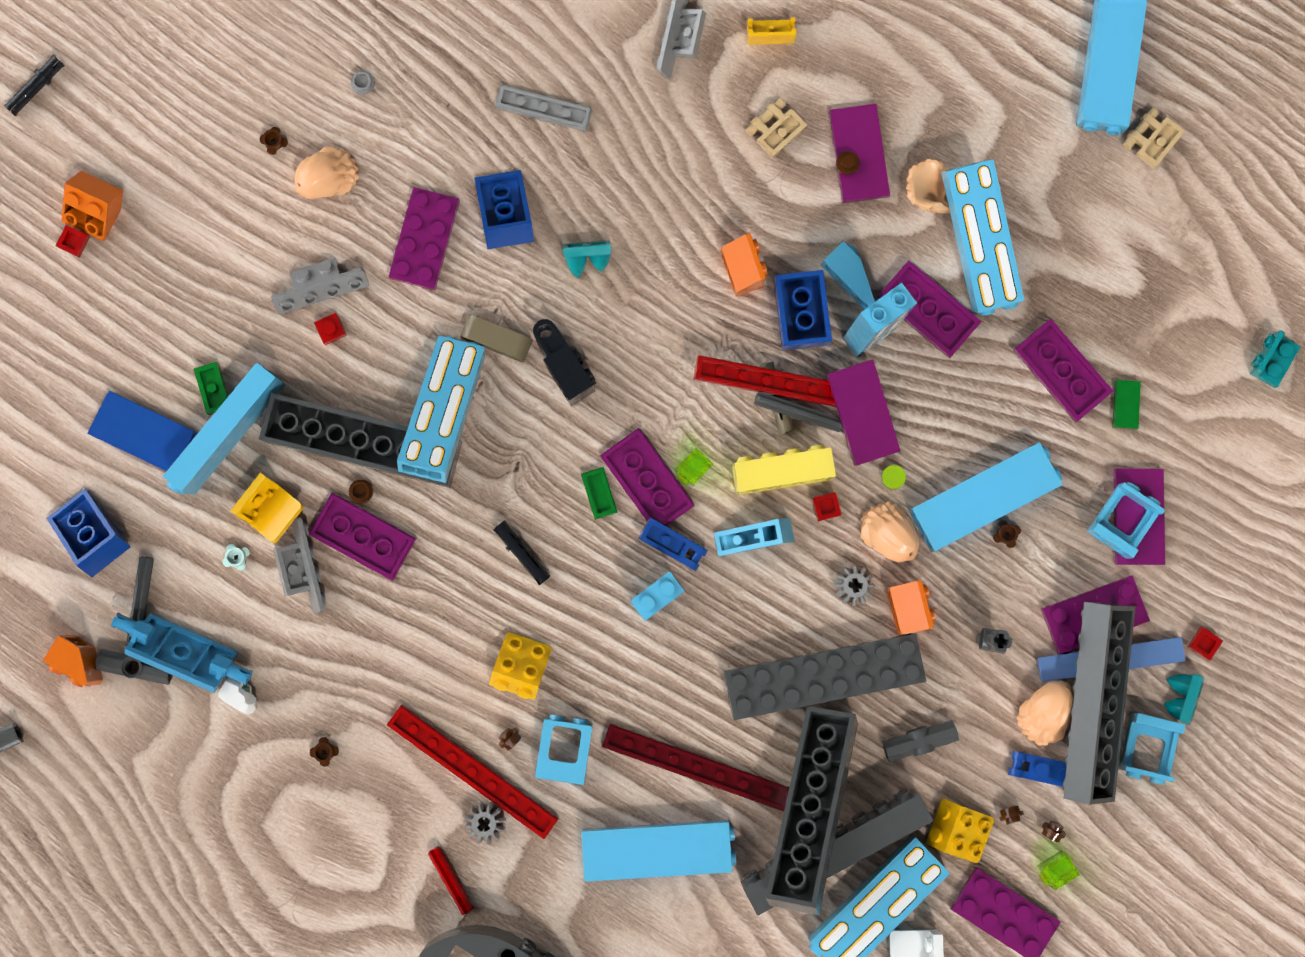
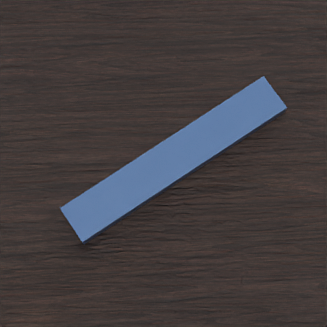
M1182 637L1132 644L1129 669L1186 661ZM1079 652L1037 657L1040 682L1076 677V659Z

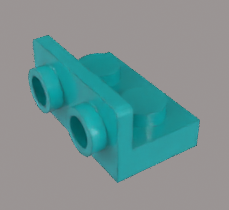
M1282 330L1273 334L1270 333L1263 342L1265 348L1261 354L1256 355L1251 363L1253 369L1250 375L1273 388L1279 386L1301 347L1283 336L1285 332Z

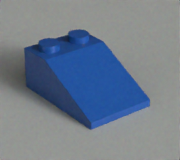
M521 170L475 177L487 250L534 242L532 222Z
M86 488L46 518L75 565L91 578L131 548L120 530Z

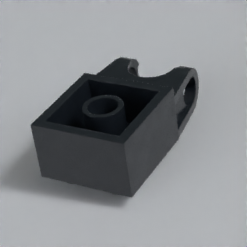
M548 319L538 321L533 327V334L538 346L546 357L543 359L544 364L570 406H573L595 392L594 385L596 384V379L589 368L583 369L581 366L583 364L581 355L576 348L571 349L555 324ZM548 330L552 332L547 338L540 337L543 331Z

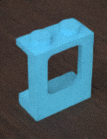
M1124 482L1116 486L1086 531L1126 559L1134 558L1138 552L1137 546L1157 516L1165 511V509L1159 506L1161 503L1151 496H1144L1139 492L1140 488L1130 482H1127V484ZM1123 496H1128L1146 510L1131 535H1126L1108 522L1109 516Z
M669 571L630 602L644 621H646L682 594L684 590Z
M1131 712L1119 769L1127 771L1126 776L1141 779V775L1150 777V782L1165 785V780L1174 782L1175 777L1170 776L1179 733L1184 734L1186 724ZM1140 734L1159 738L1164 742L1159 769L1156 772L1132 766L1137 736Z
M550 714V718H544L535 778L584 785L593 725L588 724V719L574 718V722L564 721L565 716ZM561 726L581 731L578 759L575 763L556 761L549 758L553 727Z

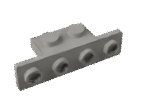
M672 0L670 12L667 14V25L665 34L662 36L661 52L656 63L657 71L666 79H671L676 57L697 58L706 13L702 9H687L688 0Z
M332 258L290 272L293 289L272 295L271 299L278 314H283L368 287L369 281L362 267L340 273L336 258Z
M297 517L291 524L296 544L275 548L273 551L284 595L289 596L308 591L313 612L317 614L325 611L326 598L324 593L320 592L318 584L320 582V575L318 570L314 568L313 548L311 545H308L306 537L308 536V527L301 517Z

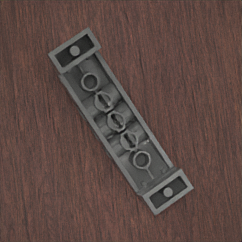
M468 925L450 929L430 940L418 956L448 957L455 945H457L474 957H555L547 951L543 954L537 950V945L527 938L522 940L508 931L485 925ZM510 949L515 955H508L505 950Z

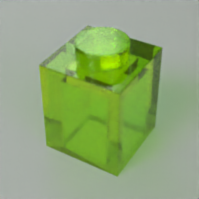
M695 448L676 468L678 473L676 477L685 486L690 484L694 487L712 468L713 463Z
M1062 850L1037 865L1040 870L1038 877L1045 887L1049 885L1054 890L1080 876L1068 854Z

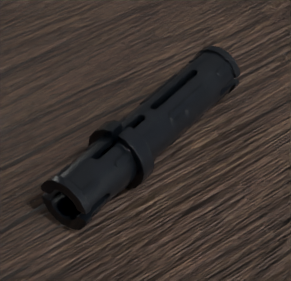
M52 55L39 70L36 69L34 71L35 75L4 104V107L11 111L14 116H17L24 106L46 84L49 85L51 83L50 80L65 65L60 60L58 61L56 56Z
M505 520L493 529L507 546L508 552L511 551L539 586L551 576L522 542V537H518Z

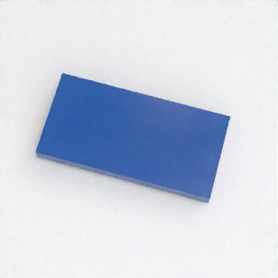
M108 391L87 434L167 471L193 440L196 432Z

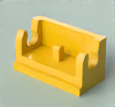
M790 17V20H753V18H748L747 45L794 44L795 17Z

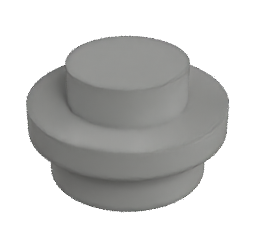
M359 71L351 78V87L359 95L369 94L374 88V78L366 71Z

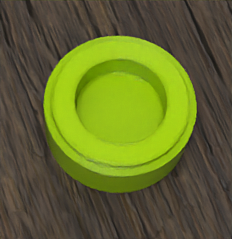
M890 465L883 470L881 481L888 489H898L904 485L906 473L900 466Z

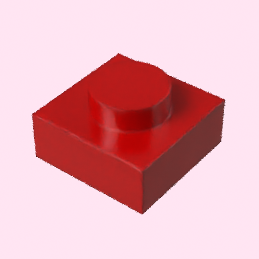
M66 225L55 246L80 258L90 236Z
M336 313L314 322L324 345L347 336Z
M836 492L812 498L818 522L842 515Z
M1200 627L1187 647L1205 660L1211 661L1223 640L1204 627Z

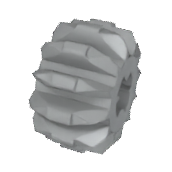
M852 565L851 573L847 567L843 568L845 577L841 574L836 575V578L842 582L834 583L833 587H841V591L835 594L836 597L845 594L842 603L846 604L851 598V605L856 606L858 598L861 604H865L866 600L863 595L869 598L873 596L871 592L867 591V588H875V584H868L867 582L873 578V575L870 574L864 577L866 568L863 567L857 573V565ZM852 579H855V582L860 584V588L856 589V593L853 592V588L848 586L849 583L853 582Z
M480 802L478 804L479 811L474 806L470 808V812L474 816H465L464 819L472 823L466 824L464 829L473 830L468 835L470 839L475 834L478 835L477 844L482 842L483 837H485L486 843L490 844L491 836L498 840L500 835L497 831L503 832L505 830V827L498 823L504 822L506 818L505 816L497 817L501 812L500 807L493 812L491 811L493 803L490 802L487 809H485L484 803ZM481 817H483V820L486 818L490 820L488 824L489 829L486 826L484 828L480 826L482 822Z

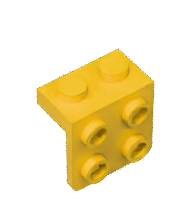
M260 472L230 511L250 524L270 542L277 543L303 510V504L276 482Z
M511 632L507 633L492 670L489 685L499 691L517 694L523 699L535 700L552 651L551 646Z
M942 798L925 844L944 853L978 863L992 829L994 818Z

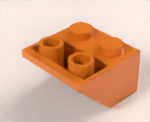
M83 171L78 172L65 183L61 222L105 241L121 211L124 190Z
M750 233L721 247L720 253L735 297L763 288L766 275H768L765 262H760L758 253L760 248L757 239H752Z
M922 580L886 588L898 635L934 628L933 622H936L933 608L928 606L929 590L927 585L922 583Z
M58 635L43 659V662L49 665L48 669L58 675H62V673L70 677L69 681L72 684L81 688L83 685L89 687L91 685H100L103 681L101 671L96 670V648L76 635Z

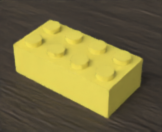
M824 444L811 446L805 452H801L800 448L786 450V453L777 456L776 452L762 454L760 459L753 460L752 456L740 457L732 466L736 495L830 481L836 477L831 447L825 448Z

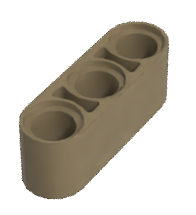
M474 315L468 316L460 335L462 339L468 342L478 343L488 350L523 363L533 342L531 338Z

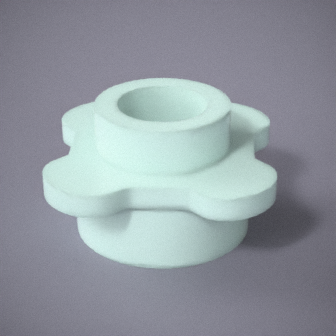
M229 544L226 547L227 551L223 559V565L225 567H236L239 571L246 568V558L250 555L249 549L246 547L238 548L234 544ZM235 555H238L237 560L234 559Z

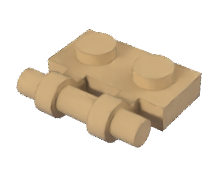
M781 98L775 103H770L766 107V111L759 118L755 117L750 122L751 125L745 130L750 137L757 131L762 134L757 139V143L772 159L807 128V124L792 108L785 114L781 111L786 105ZM772 117L775 118L777 122L768 128L765 124Z
M1151 108L1147 114H1143L1138 126L1127 134V139L1123 143L1124 148L1130 150L1134 144L1141 147L1135 155L1153 169L1158 166L1185 132L1184 129L1168 117H1165L1161 123L1158 122L1155 118L1159 115V112L1155 108ZM1147 128H1150L1154 132L1147 139L1142 134Z

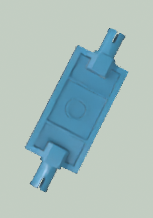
M118 612L116 614L117 617H114L111 627L130 634L131 640L125 648V655L212 693H215L222 680L226 677L247 685L252 676V670L234 664L238 651L151 613L145 620L136 621Z

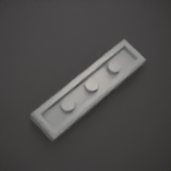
M503 84L500 86L495 108L498 110L583 132L587 131L592 113L591 107Z

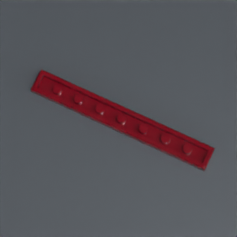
M609 725L602 745L603 748L783 812L785 810L789 791L788 786L616 725Z

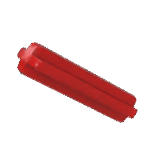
M439 846L433 848L428 852L429 858L462 915L469 913L473 910L469 897Z

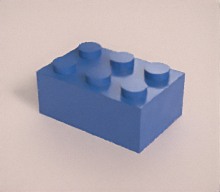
M823 270L775 275L773 284L782 351L829 346L832 342Z

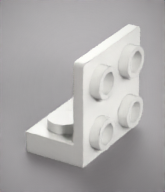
M938 929L893 930L889 934L890 957H944L943 934Z

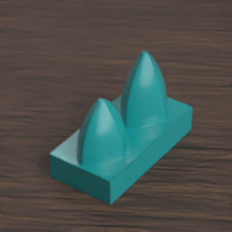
M610 240L563 244V255L567 266L576 278H579L583 273L587 256H589L593 266L600 272L608 265L611 254Z
M1187 674L1170 676L1166 679L1169 685L1178 693L1186 696V699L1174 698L1166 701L1164 706L1180 722L1191 725L1205 678L1193 674V676Z

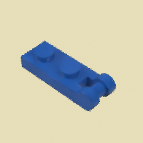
M651 517L638 537L643 542L695 571L699 567L698 562L701 557H705L708 551ZM689 548L694 551L690 559L685 557Z
M1012 751V767H1009L1007 775L1063 787L1067 767L1065 762ZM1023 761L1028 762L1027 771L1021 770Z

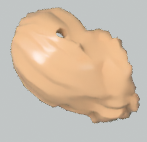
M327 146L312 156H307L300 162L294 175L296 192L300 196L311 200L346 194L356 185V180L359 178L357 173L359 168L355 165V159L351 158L350 153L342 148L338 150L335 147Z
M926 159L924 162L913 165L909 169L906 189L908 190L907 198L911 200L912 205L916 204L920 209L931 213H950L941 174L942 171L949 170L947 166H944V163L938 160Z
M887 501L884 504L879 502L876 507L870 506V509L863 513L860 536L868 547L873 548L891 561L905 562L914 560L920 549V538L914 523L904 508H900L896 503L893 504L891 501Z
M1061 680L1049 681L1020 706L1017 725L1022 729V734L1027 735L1029 741H1035L1039 746H1048V743H1057L1059 740L1064 739L1072 721L1071 709L1074 702V691L1070 684Z

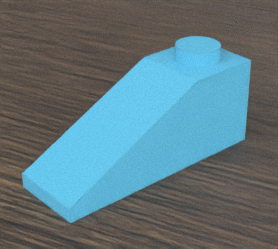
M843 241L823 260L821 266L865 310L875 301L861 258L858 256V250L849 243L847 245Z
M790 518L775 519L714 533L718 556L795 542Z

